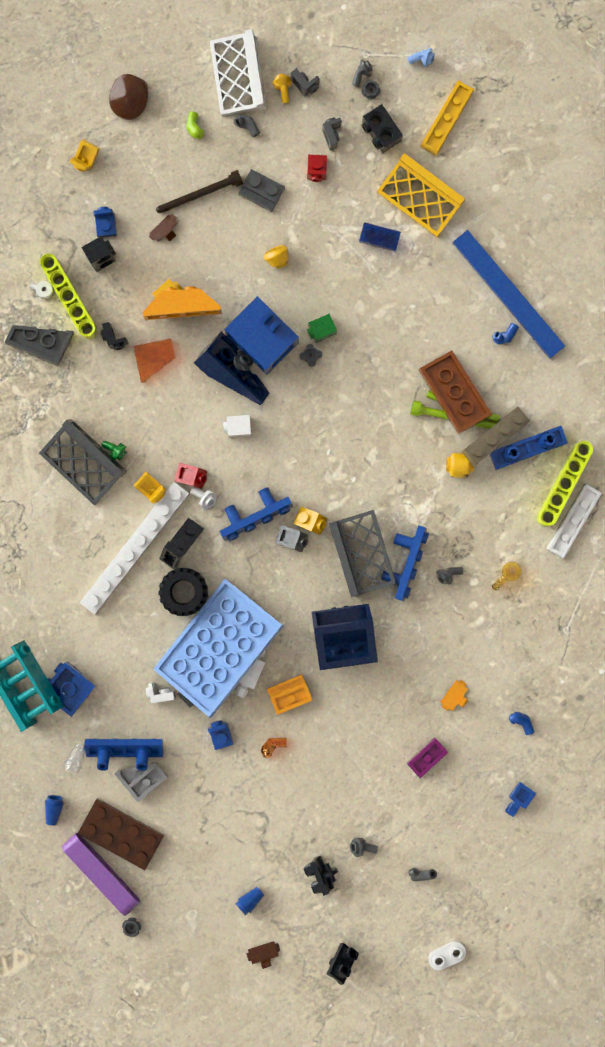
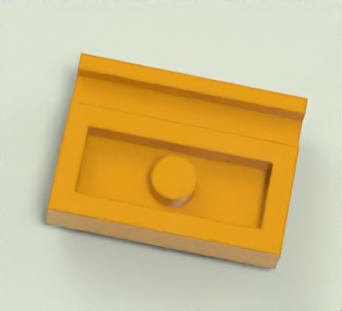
M302 674L267 688L277 715L313 700Z

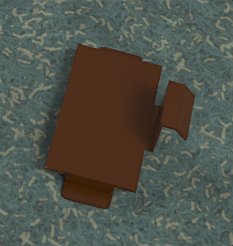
M173 214L168 215L149 233V238L153 241L156 239L159 242L165 236L168 241H171L176 236L172 228L177 224L175 221L177 217Z
M273 941L248 949L249 953H246L248 961H251L252 964L261 962L262 969L272 966L270 959L279 956L280 947L278 943L275 944Z

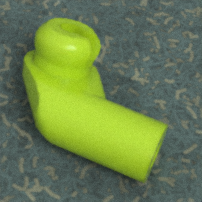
M190 111L186 129L193 138L202 139L204 130L200 129L197 125L198 113Z

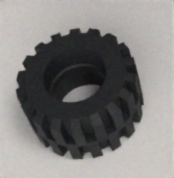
M177 568L168 572L159 585L158 595H160V602L169 613L177 616H189L196 613L203 607L208 597V586L204 577L190 568ZM179 581H188L195 589V595L188 603H179L173 597L172 589Z

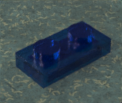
M364 222L359 242L396 252L401 232Z

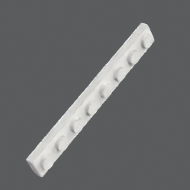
M175 482L172 483L165 492L164 497L154 506L80 601V604L93 614L99 611L189 495L187 491Z

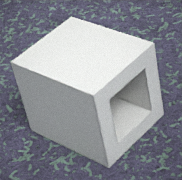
M250 415L228 416L227 422H223L224 433H228L229 438L252 436Z

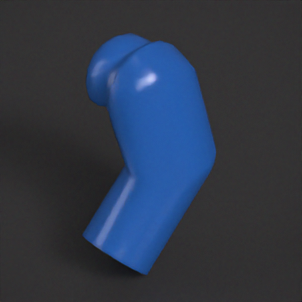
M511 323L506 332H495L492 336L493 341L499 345L510 343L519 327Z
M514 712V714L509 716L512 724L517 723L523 726L525 735L535 733L528 715Z

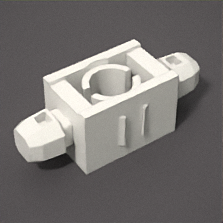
M266 650L239 682L241 685L236 690L237 696L244 698L249 691L247 690L248 687L254 689L266 663L261 661V657L264 658Z

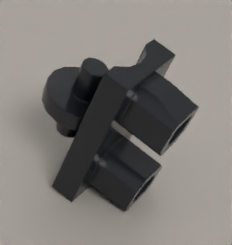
M321 855L315 857L312 862L304 867L307 877L315 875L317 881L311 883L313 893H322L323 896L328 895L329 891L334 888L333 882L336 881L334 875L338 873L336 867L331 868L329 863L324 864Z
M340 943L334 958H331L329 961L330 967L326 974L334 978L340 985H343L347 977L350 976L351 967L354 961L357 960L359 953L354 948Z

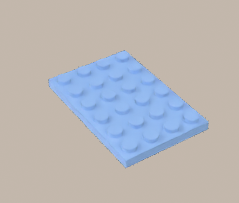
M224 579L154 667V670L208 717L212 718L284 626L227 579Z

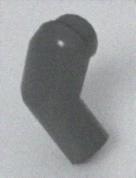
M238 115L234 118L235 126L248 129L252 137L260 134L252 117Z
M414 867L408 872L409 876H411L410 879L414 882L432 880L437 877V872L434 869L418 871Z

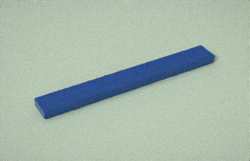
M468 230L453 241L452 244L549 359L565 347L563 342Z

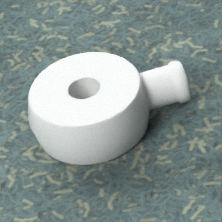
M48 281L30 284V289L36 290V294L42 299L50 298L53 295L54 288Z

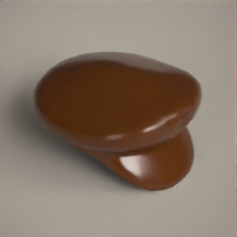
M132 74L119 76L115 80L109 94V104L112 111L117 116L127 120L140 116L147 105L148 86L143 79Z

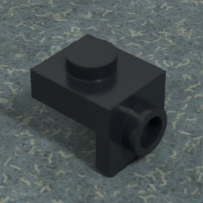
M110 322L102 324L101 336L103 341H107L110 349L120 350L129 344L126 337L116 340Z

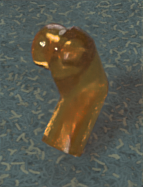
M269 738L261 748L262 756L270 758L276 747H287L286 738Z

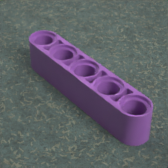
M75 833L62 845L66 855L121 914L127 916L140 903L138 896L81 835Z

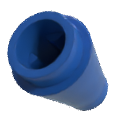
M49 795L47 800H45V823L47 825H57L64 805L61 796Z
M256 887L238 898L239 901L236 905L246 916L248 913L251 914L264 894Z

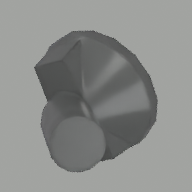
M360 60V65L355 72L352 85L359 87L362 75L372 76L371 71H373V68L368 60Z
M463 567L439 569L436 572L437 579L442 584H451L453 582L452 575H462Z
M356 837L350 844V850L355 857H361L364 851L377 854L378 846L365 843L363 838Z

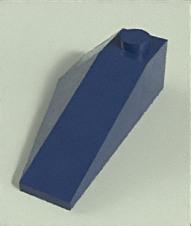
M221 331L194 361V364L208 377L251 401L262 405L269 395L268 390L256 374H252L250 369L248 371H240L234 366V357L238 356L237 351L239 349Z

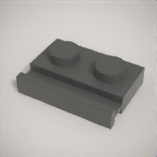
M251 169L238 194L273 212L285 186Z

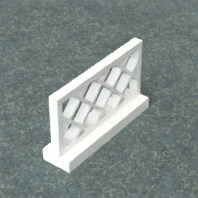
M253 29L245 30L243 34L211 40L210 47L221 116L255 109L260 111L266 110L267 105L258 45ZM244 40V46L240 52L233 48L236 41ZM224 44L227 48L222 55H219L216 52L215 45ZM230 50L238 54L232 63L225 59ZM241 57L247 60L243 70L235 66ZM222 61L230 65L225 74L221 73L218 68ZM233 68L240 72L235 82L227 77ZM244 75L250 80L246 88L238 84ZM225 79L233 84L227 93L221 88ZM236 86L243 91L238 100L230 95ZM248 94L252 97L253 104L245 106L241 101ZM229 97L236 103L232 109L225 110L224 103Z

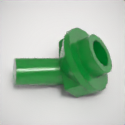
M108 441L102 442L103 448L112 451L109 456L113 461L116 459L120 461L127 453L125 451L127 446L122 443L117 446Z

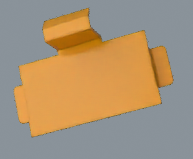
M456 680L440 703L443 704L441 707L446 711L449 709L453 711L457 704L464 708L469 701L464 697L468 690L467 684L462 680L459 682Z

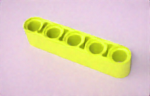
M44 254L40 259V265L78 332L87 340L94 339L98 334V329L60 262L54 255ZM53 260L54 265L51 268H46V263ZM64 277L63 283L55 284L56 278ZM67 293H73V298L70 301L65 300ZM76 310H83L82 316L74 317ZM88 325L92 326L91 333L84 334V328Z
M581 441L573 446L537 515V521L541 526H552L558 520L592 455L593 446L590 442ZM580 445L586 447L587 452L585 455L579 453L578 448ZM571 462L577 464L578 469L576 472L571 471ZM562 479L568 480L569 487L567 489L562 488ZM553 496H558L560 498V504L558 506H555L552 503ZM546 512L551 515L549 523L543 520V515Z

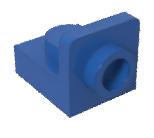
M99 207L98 210H94L97 237L117 236L113 210L109 209V207Z
M222 720L211 723L208 732L211 735L215 750L234 744L227 722L223 723Z

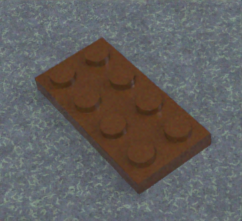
M98 798L95 800L77 833L143 870H146L164 837L162 833Z

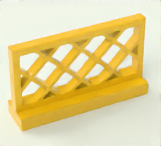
M405 153L377 190V193L436 237L440 235L457 210L465 202L464 197ZM400 166L407 171L408 179H396V172ZM410 181H421L423 190L412 192ZM408 182L410 192L398 194L397 183ZM389 184H395L396 194L388 196L383 192L384 188ZM434 191L437 193L438 201L427 203L425 192ZM424 193L425 204L413 205L412 195ZM410 195L411 206L403 207L400 205L399 197ZM450 203L454 206V209L451 213L442 215L441 204ZM439 204L440 215L429 217L427 206ZM425 206L427 217H416L414 208ZM429 219H441V226L437 232L430 227Z

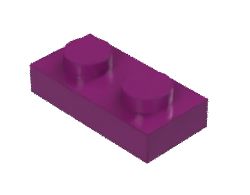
M434 737L407 762V765L421 778L448 751Z

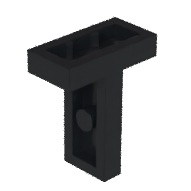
M188 517L171 541H168L164 546L159 559L175 570L204 528Z

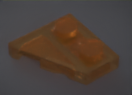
M171 338L133 346L141 383L146 382L154 373H157L163 366L175 359Z

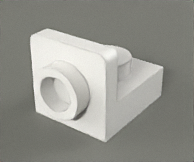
M154 682L149 683V687L146 688L147 699L151 700V703L170 701L176 698L175 691H170V688L159 689L158 693H156Z

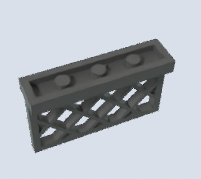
M67 419L62 424L60 430L39 452L93 505H96L118 479L127 472L116 460L113 461L109 456L110 454L72 419ZM64 431L70 436V444H61L60 436ZM70 446L71 458H61V447ZM74 446H81L84 449V457H74ZM50 447H57L58 458H51L46 453ZM84 459L85 471H75V460ZM88 459H95L98 462V470H88ZM61 460H71L72 471L62 469ZM98 472L99 484H89L88 473ZM102 472H108L114 477L110 483H102ZM75 473H85V484H78L76 482ZM89 486H99V495L95 499L89 493Z
M374 510L329 523L351 597L396 584ZM371 515L373 520L370 529L360 524L363 517ZM350 521L356 524L353 533L345 532L342 523ZM358 527L368 531L364 541L354 536ZM370 533L378 536L379 542L376 547L366 543ZM352 538L362 543L357 553L350 550L349 544ZM364 545L374 550L370 559L359 555ZM376 551L384 556L381 566L371 561ZM358 557L367 561L363 572L355 567L354 563ZM370 563L380 568L375 578L365 573ZM381 570L389 573L391 581L383 583L377 580ZM363 575L373 580L369 588L362 589L360 581Z

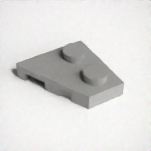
M157 762L148 763L147 770L139 771L135 766L118 770L114 773L137 802L168 778V775Z

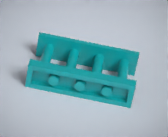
M25 640L11 646L14 653L2 661L0 660V697L21 732L36 724L35 717L48 710L51 715L64 707ZM19 660L24 670L10 677L5 667ZM28 676L33 687L20 694L15 684ZM38 693L43 704L30 711L25 700Z

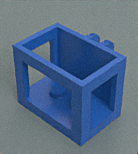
M258 296L225 328L226 336L247 354L266 375L299 344V336Z

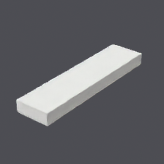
M586 483L583 485L549 543L548 551L562 559L565 558L602 494L600 491Z

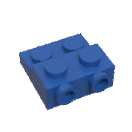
M67 661L64 664L60 663L54 670L55 676L52 679L48 678V681L64 706L61 709L72 717L96 685Z

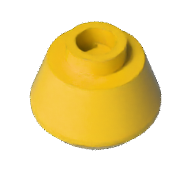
M279 245L268 250L264 255V260L277 269L286 266V261L289 260L288 247Z

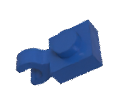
M519 781L509 795V798L513 801L507 806L505 812L514 817L520 806L524 809L527 808L536 793Z

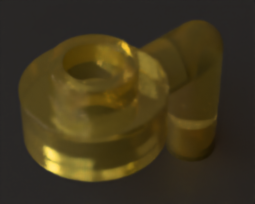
M514 561L507 562L502 568V575L493 583L492 589L497 591L507 580H517L522 573L521 566ZM509 568H515L516 573L511 574Z

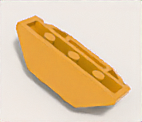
M195 286L185 287V290L167 288L165 291H161L143 311L145 321L222 314L221 306L200 288L196 289Z

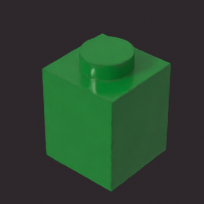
M330 313L308 322L309 328L306 329L310 339L314 338L315 343L337 334V329Z

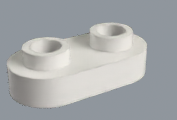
M452 941L431 951L428 957L429 964L434 970H443L462 961L466 956V950L461 942ZM455 950L460 951L458 955H453ZM441 958L442 962L438 964L435 960Z

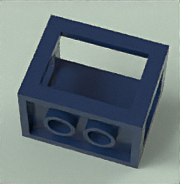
M369 604L347 605L341 608L333 607L332 609L311 612L320 670L378 662L373 619Z

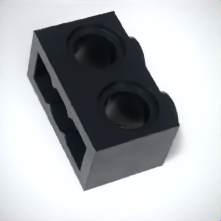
M383 104L363 116L361 126L366 134L369 133L373 138L372 143L377 150L380 149L384 153L402 141V133ZM378 119L380 124L373 125L371 120ZM387 134L391 139L384 141L381 136Z
M102 236L81 247L96 272L116 262L113 257L116 255V252L109 240L104 241Z

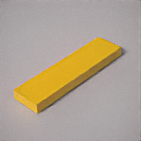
M459 80L457 81L423 140L421 148L435 156L438 155L473 94V88Z

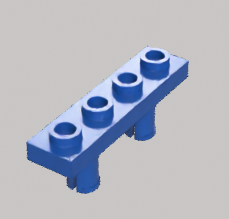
M558 426L496 449L489 455L495 470L568 444L562 426Z
M266 487L258 492L265 508L244 519H241L235 505L226 507L224 510L231 525L219 531L225 541L235 540L239 537L238 534L244 531L246 533L256 529V525L262 522L266 524L272 521L274 516L288 513L290 508L293 507L289 497L277 502L269 488Z
M418 525L413 538L399 533L395 535L393 544L408 548L410 551L403 573L393 572L396 580L395 585L398 587L395 599L404 601L410 595L411 587H409L411 580L415 579L417 569L414 568L416 562L421 561L423 555L421 547L423 543L426 544L429 533L426 532V527ZM384 571L381 580L391 581L389 573Z
M94 738L85 739L84 743L86 757H98L97 769L101 771L108 770L110 757H137L136 769L145 771L148 766V757H163L164 753L162 739Z

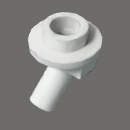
M194 486L191 489L190 493L201 499L199 504L202 508L208 509L215 505L217 495L210 490L203 492Z

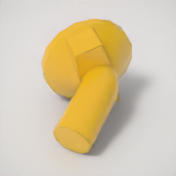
M279 74L275 77L272 84L275 90H281L282 103L289 102L288 87H291V78L289 75Z

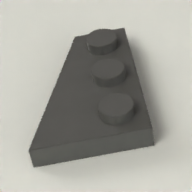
M13 325L5 340V344L55 366H59L74 335V331H57L56 329L47 330Z

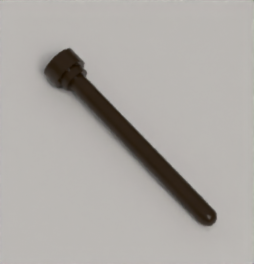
M235 170L226 179L157 206L156 212L159 214L229 185L240 186L243 182L239 171Z

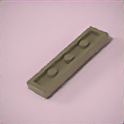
M517 407L465 448L462 453L474 467L530 422V420Z

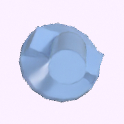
M432 48L407 57L409 64L421 60L424 67H428L429 64L433 63L435 53H433Z

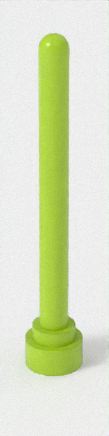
M413 400L410 415L418 417V415L422 416L425 414L449 420L444 411L425 407L420 401ZM483 420L475 426L490 429L497 423Z

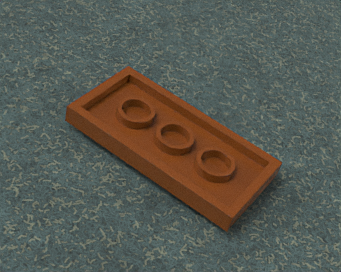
M453 351L444 354L419 369L420 374L458 434L491 417V411Z

